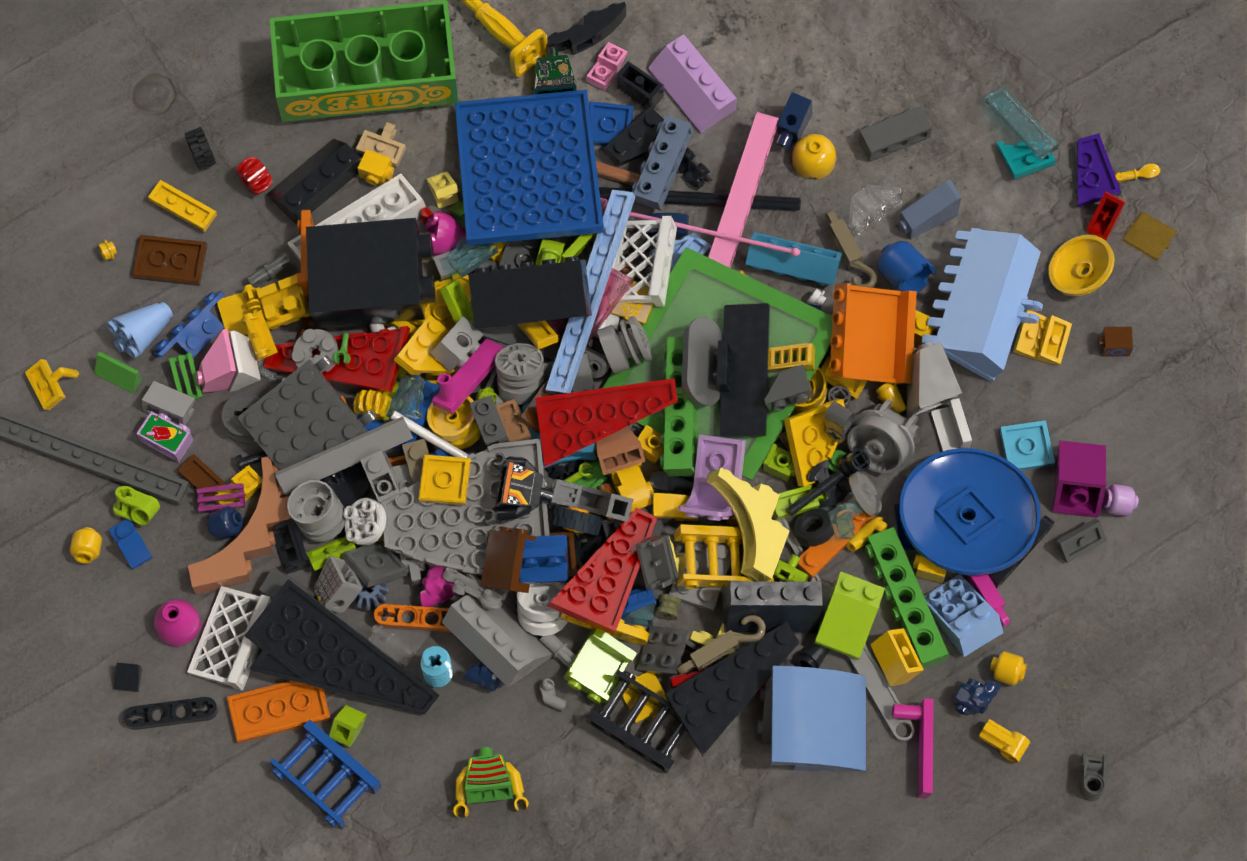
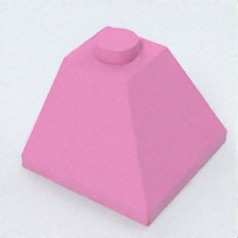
M227 329L221 331L202 360L199 371H196L197 385H201L202 393L230 389L236 368Z

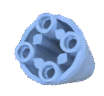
M155 303L116 316L107 322L106 326L116 340L114 341L116 349L120 353L125 351L131 358L135 359L146 350L169 323L173 314L166 303Z

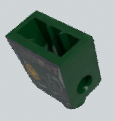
M547 47L545 49V57H539L536 60L535 94L577 91L576 81L568 56H558L557 47Z

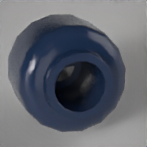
M230 506L223 507L210 514L207 523L208 530L217 539L224 540L239 534L242 530L243 518L235 508Z

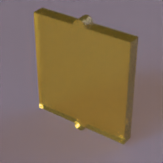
M1143 211L1137 221L1131 224V229L1123 241L1158 261L1164 250L1169 248V243L1177 231Z

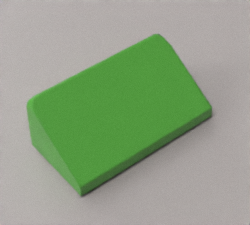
M102 352L97 354L95 374L130 393H134L142 381L138 370Z

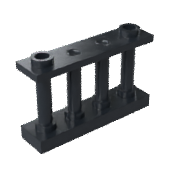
M618 670L614 679L620 683L602 711L596 712L592 710L586 722L665 773H668L675 762L671 759V753L686 729L680 721L664 748L659 749V751L653 748L650 741L667 714L669 713L678 720L679 718L667 700L635 681L636 677L633 674ZM629 688L640 696L622 724L619 723L617 725L610 720V714L626 689ZM647 701H650L660 709L643 736L637 738L630 733V728Z

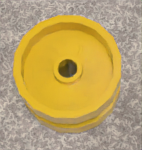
M470 396L466 398L452 415L433 406L432 402L427 411V421L435 435L460 450L472 446L479 440L481 432L470 408V403L474 402Z

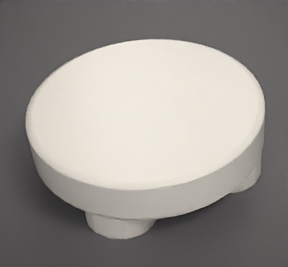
M362 498L353 503L352 506L349 505L344 509L345 532L348 541L366 546L373 544L380 538L386 525V513L378 501Z

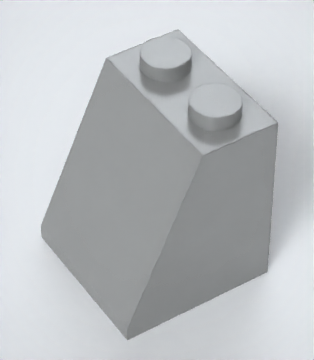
M930 341L920 345L918 349L913 351L912 384H907L908 418L913 414L918 415L949 403L950 400L962 394L941 342L933 344Z

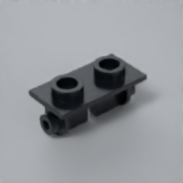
M687 147L678 170L683 173L689 168L690 170L684 175L693 187L700 189L704 186L705 179L710 181L713 179L708 175L710 170L702 162L698 164L694 159L696 157L695 153Z

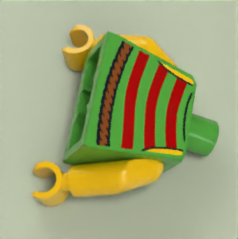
M489 747L481 748L479 750V757H471L468 761V766L462 769L456 779L455 799L458 800V804L453 809L455 816L458 817L457 811L460 807L465 808V817L469 815V808L465 805V800H467V804L513 799V795L516 796L513 804L514 809L518 811L517 801L519 800L525 802L527 809L529 804L528 800L522 795L524 788L519 771L510 762H505L503 755H493V750Z

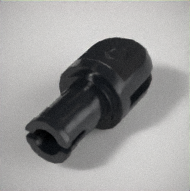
M664 469L654 470L649 476L652 488L656 491L674 494L678 490L690 492L693 490L694 478L683 476L669 477Z

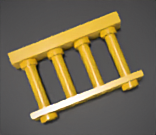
M681 524L674 531V541H682L685 544L686 574H683L677 580V586H685L686 589H697L699 587L722 588L723 585L730 581H754L749 577L741 576L739 545L743 544L740 527ZM705 542L707 545L709 575H696L694 543ZM727 543L730 546L732 576H720L718 574L717 544ZM772 578V579H770V580H767V581H768V582H774V578Z

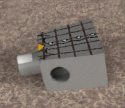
M329 556L314 586V591L322 605L330 611L343 613L363 587L355 572L343 559Z

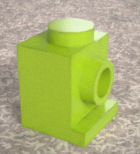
M773 444L764 461L763 471L789 482L791 476H796L792 455L790 452L779 448L778 445ZM779 460L785 461L787 463L781 464Z

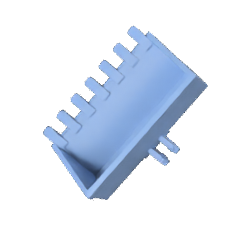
M971 228V232L957 231L955 238L959 241L967 242L965 249L952 248L950 251L951 257L961 259L960 266L946 265L945 274L956 276L954 283H940V292L949 293L950 297L948 301L937 299L934 301V309L945 312L943 318L929 317L928 326L938 328L939 331L937 336L923 335L922 343L925 344L932 341L933 344L941 342L948 358L982 378L993 382L995 377L1005 368L1011 345L1020 323H1038L1039 317L1037 315L1026 313L1024 310L1042 311V303L1027 300V294L1041 251L1021 234Z

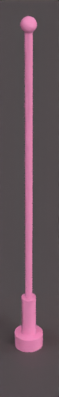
M600 198L602 216H604L608 201L607 199ZM630 212L629 217L632 216L645 220H662L660 218L634 212ZM675 222L679 228L791 253L794 257L800 255L798 248L789 249Z

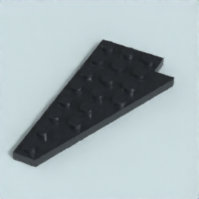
M290 579L285 582L244 635L263 650L249 668L252 671L421 714H426L440 696Z

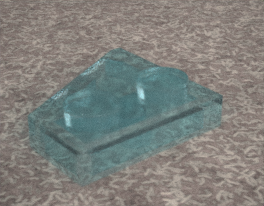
M419 375L403 376L386 416L390 418L392 413L397 411L408 419H421L423 412L419 410V403L423 402L425 379Z

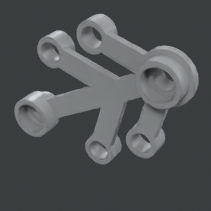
M448 567L445 569L443 578L454 582L452 590L455 593L464 595L467 592L473 595L488 610L501 608V600L506 599L508 590L495 588L491 590L488 589L489 587L481 586V580L477 575L465 573V576L453 568Z

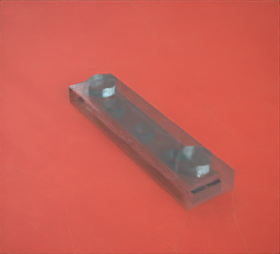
M1004 86L986 96L985 102L1040 160L1058 149L1057 141Z

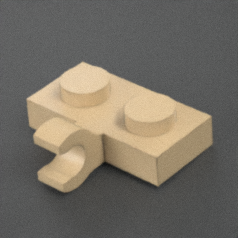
M387 122L381 136L364 130L356 151L364 155L367 149L391 158L392 165L398 167L406 150V145L392 140L397 130L394 124Z

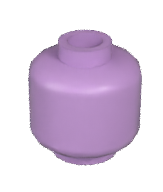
M1113 484L1108 489H1105L1102 506L1109 514L1128 516L1133 512V509L1137 508L1139 499L1132 487Z

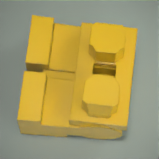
M297 274L278 281L279 285L272 283L256 290L258 297L262 301V308L269 329L276 330L281 325L286 326L299 321L301 317L306 318L310 316L309 296H304L302 287H298Z

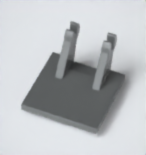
M650 626L648 642L643 646L636 670L678 676L679 671L677 668L684 664L681 662L684 649L693 653L702 647L689 641L690 630ZM692 669L691 671L687 672L686 674H690V673H694V672H698V671H697L696 669Z

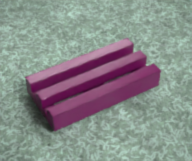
M242 483L197 489L199 497L197 498L199 503L198 512L200 513L216 511L227 506L235 509L246 507L244 484ZM239 490V493L204 497V494ZM240 499V502L205 506V502Z

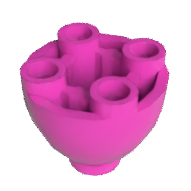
M436 211L433 212L432 218L427 219L426 231L432 235L433 256H438L467 245L466 230L452 216Z
M180 599L168 600L157 609L153 621L154 630L158 638L167 645H172L176 648L192 641L202 626L200 615L196 608L189 602Z

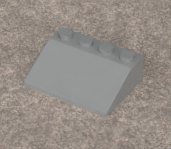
M469 594L452 604L442 621L508 688L555 655L539 641L540 638L537 635H533L522 628L518 617L503 602L501 608L488 610L482 606L478 598Z

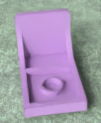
M699 435L693 490L688 502L685 505L679 506L678 511L685 512L687 517L707 516L708 520L716 521L729 519L730 516L735 515L725 498L713 486L707 483L706 479L708 473L723 468L729 470L732 475L742 480L746 440Z

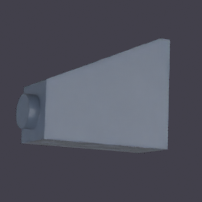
M950 179L901 212L899 227L904 234L907 233L910 240L957 217L962 197Z

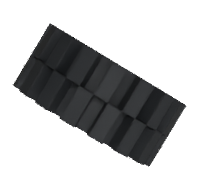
M202 127L184 133L198 169L202 170L215 165V158Z

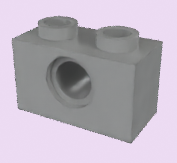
M463 316L430 354L451 372L456 365L461 368L470 358L466 355L468 352L472 355L481 344L478 341L483 334L478 329H475V326Z

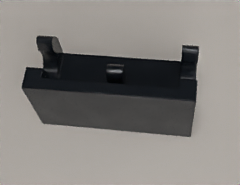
M291 518L274 525L273 533L285 573L290 574L311 567L298 526Z

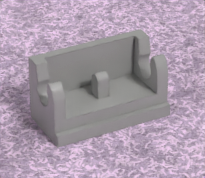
M153 381L142 399V408L146 414H150L151 411L157 415L163 413L171 419L172 423L176 425L181 423L186 426L194 412L192 407L195 403V398Z

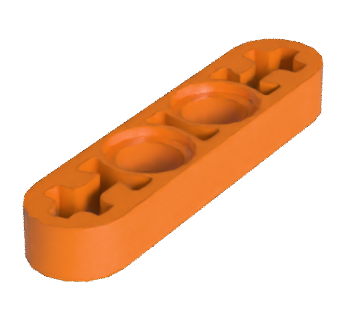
M382 604L374 611L375 622L383 628L452 633L446 626L442 625V615H446L449 608ZM384 611H388L389 616H396L395 611H399L397 615L398 622H395L394 617H387L386 621H382L379 615H383ZM411 612L415 615V620L411 623H405L402 621L403 614ZM429 614H436L439 620L436 624L429 625L425 621L426 617Z

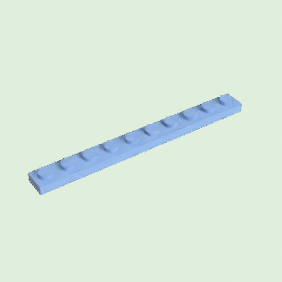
M612 190L603 216L604 232L597 234L586 267L592 315L569 318L545 389L548 394L571 393L635 200L633 192Z

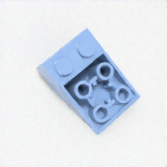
M961 574L924 595L932 616L950 642L964 657L1004 633L999 614Z

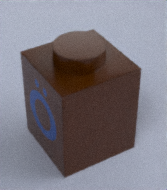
M1104 327L1102 334L1098 335V348L1102 349V357L1130 356L1133 350L1132 327Z

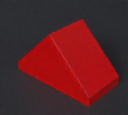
M1105 191L1086 231L1106 241L1119 220L1126 201Z

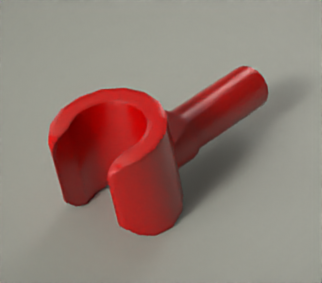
M424 207L420 210L422 215L419 217L425 225L427 219L432 218L433 214L429 207Z

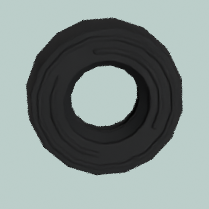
M824 509L805 511L799 515L793 525L796 539L805 546H818L825 543L833 536L836 529L833 516ZM812 524H823L822 527L817 531H806V529Z

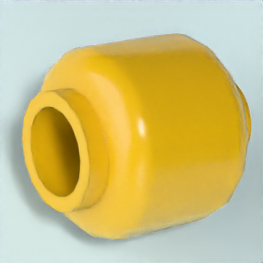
M89 527L75 531L70 545L72 557L77 562L84 564L96 560L100 556L101 535Z
M1004 651L998 658H993L990 671H994V679L996 681L1015 686L1018 682L1023 681L1027 664L1024 663L1022 656Z

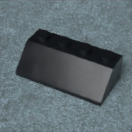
M332 139L268 192L267 196L298 225L297 222L301 220L302 210H311L312 213L359 174L358 166L361 162V157L347 143Z
M730 581L722 586L724 633L730 630L736 633H757L758 625L755 622L750 621L746 625L741 623V620L749 615L758 616L764 621L766 626L765 633H769L786 622L794 633L817 632L823 606L822 582Z

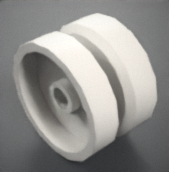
M563 582L530 584L529 593L517 592V617L519 624L525 631L533 635L546 636L555 634L565 627L568 622L561 619V612L548 607L550 601L565 586Z

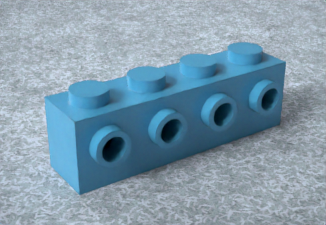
M757 232L753 233L751 240L789 249L798 248L800 255L794 257L791 253L750 244L746 265H750L751 268L756 270H771L777 275H792L802 281L813 280L823 286L834 285L842 253Z

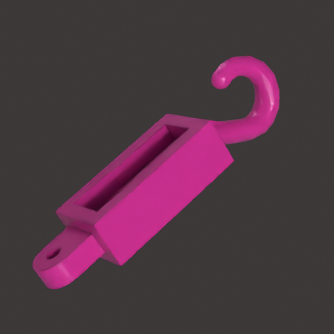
M988 574L966 575L968 583L999 614L1002 627L1010 624L1009 618L1003 610L1006 603Z

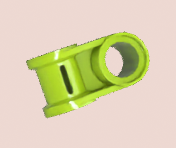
M121 486L115 491L116 503L113 505L114 514L139 525H147L160 509V504L156 498L136 491L131 487Z

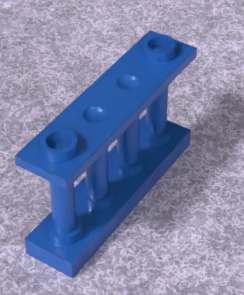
M309 719L303 726L307 733L305 735L306 738L281 764L274 758L270 761L273 767L272 773L281 781L285 778L326 815L324 819L332 827L338 825L343 830L345 823L340 817L365 791L371 790L376 794L382 786L375 776ZM318 743L324 748L322 750L323 754L297 780L288 770L312 745ZM336 759L341 763L339 766L341 769L315 796L305 786L330 760ZM353 774L359 779L358 785L332 811L323 801L347 776Z

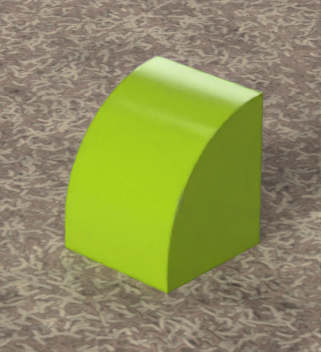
M345 705L334 718L329 737L351 747L364 725L367 714Z

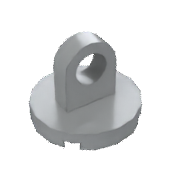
M860 472L850 475L849 484L852 492L848 493L842 502L836 504L841 514L849 513L859 506L870 516L880 513L882 503L880 500L876 501L877 490L870 479L863 473L860 474Z

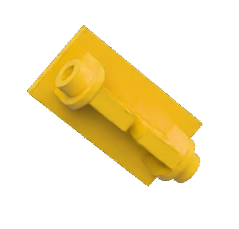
M262 310L253 314L243 315L244 318H241L257 361L278 353Z

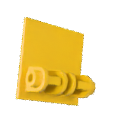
M251 284L243 287V292L222 298L217 302L224 327L228 330V335L230 331L247 335L241 318H244L243 315L253 314L262 310L264 315L263 304L256 291L260 287L254 288Z

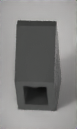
M803 364L779 373L764 399L769 411H782L788 405L794 403L803 404L814 397Z

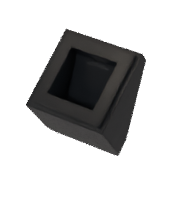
M116 663L115 690L139 692L142 675L141 666L138 664Z

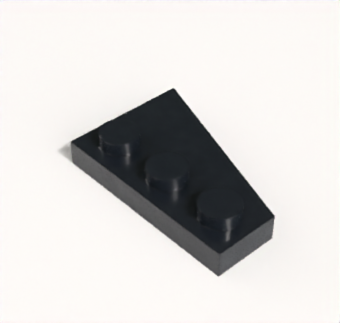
M649 107L605 146L604 152L619 166L642 157L648 153L651 142H655L658 135L657 127L664 119L652 107Z

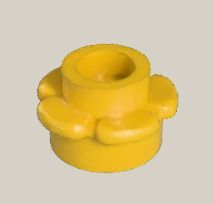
M104 239L103 243L98 244L99 251L105 261L109 259L114 260V255L117 254L116 248L112 241L107 243V240Z

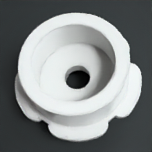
M816 288L806 303L821 306L826 300V297L823 296L825 291L821 292Z

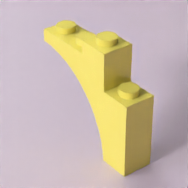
M719 468L708 473L706 482L725 498L740 526L744 549L741 573L754 581L772 579L789 530L784 528L780 522L771 519L780 495L764 484L751 487L748 482L738 479L727 469Z

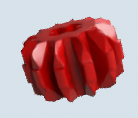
M254 156L244 159L236 167L237 176L240 178V181L248 188L249 192L255 195L263 193L273 184L272 177L264 164Z

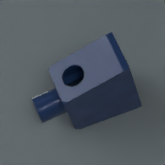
M791 92L777 124L779 138L776 144L779 147L788 149L791 141H799L813 114L812 100Z

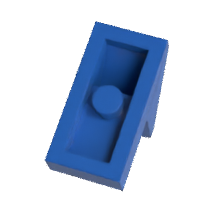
M126 519L109 529L110 534L132 570L153 558L130 520Z

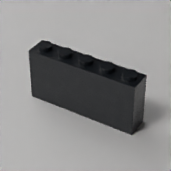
M578 256L564 257L565 262L556 263V259L542 260V265L534 266L533 262L519 263L520 268L511 269V264L497 266V271H489V267L476 268L475 273L468 274L475 329L592 315L585 260H578Z

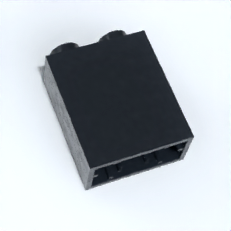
M416 218L306 227L309 313L316 329L425 320L424 304L436 303L434 276H423L422 261L433 260V242L431 233H420Z

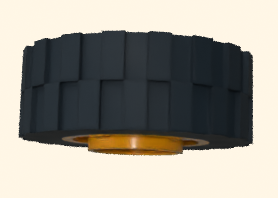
M553 504L549 523L581 534L585 532L599 535L603 517L591 514L588 510Z

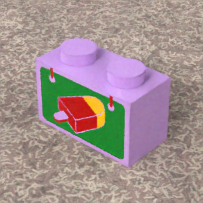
M152 411L136 433L141 443L178 463L193 442L191 430L181 423L176 425L165 414L159 413L157 415Z

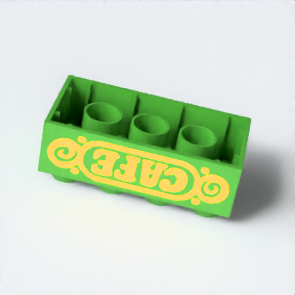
M448 0L269 18L275 93L282 122L459 103Z

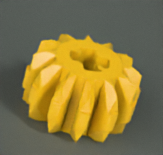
M371 389L369 391L362 390L357 393L354 399V414L364 415L372 409L377 416L374 420H389L392 413V398L387 396L386 393H380Z

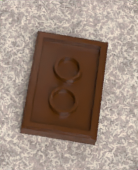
M140 235L132 277L133 279L200 286L208 246L207 242Z

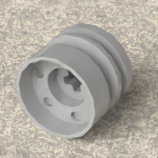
M635 315L629 317L631 328H628L624 320L620 321L621 332L619 333L612 324L598 330V336L604 353L615 375L630 369L628 359L630 357L633 358L637 365L642 364L640 353H642L646 362L652 360L649 339Z
M517 343L506 346L496 355L497 390L499 396L507 402L515 399L517 405L531 403L545 383L544 358L540 350L530 344Z
M309 480L296 487L289 496L287 504L289 515L308 539L315 542H325L337 536L345 526L343 515L345 507L327 483L320 480Z

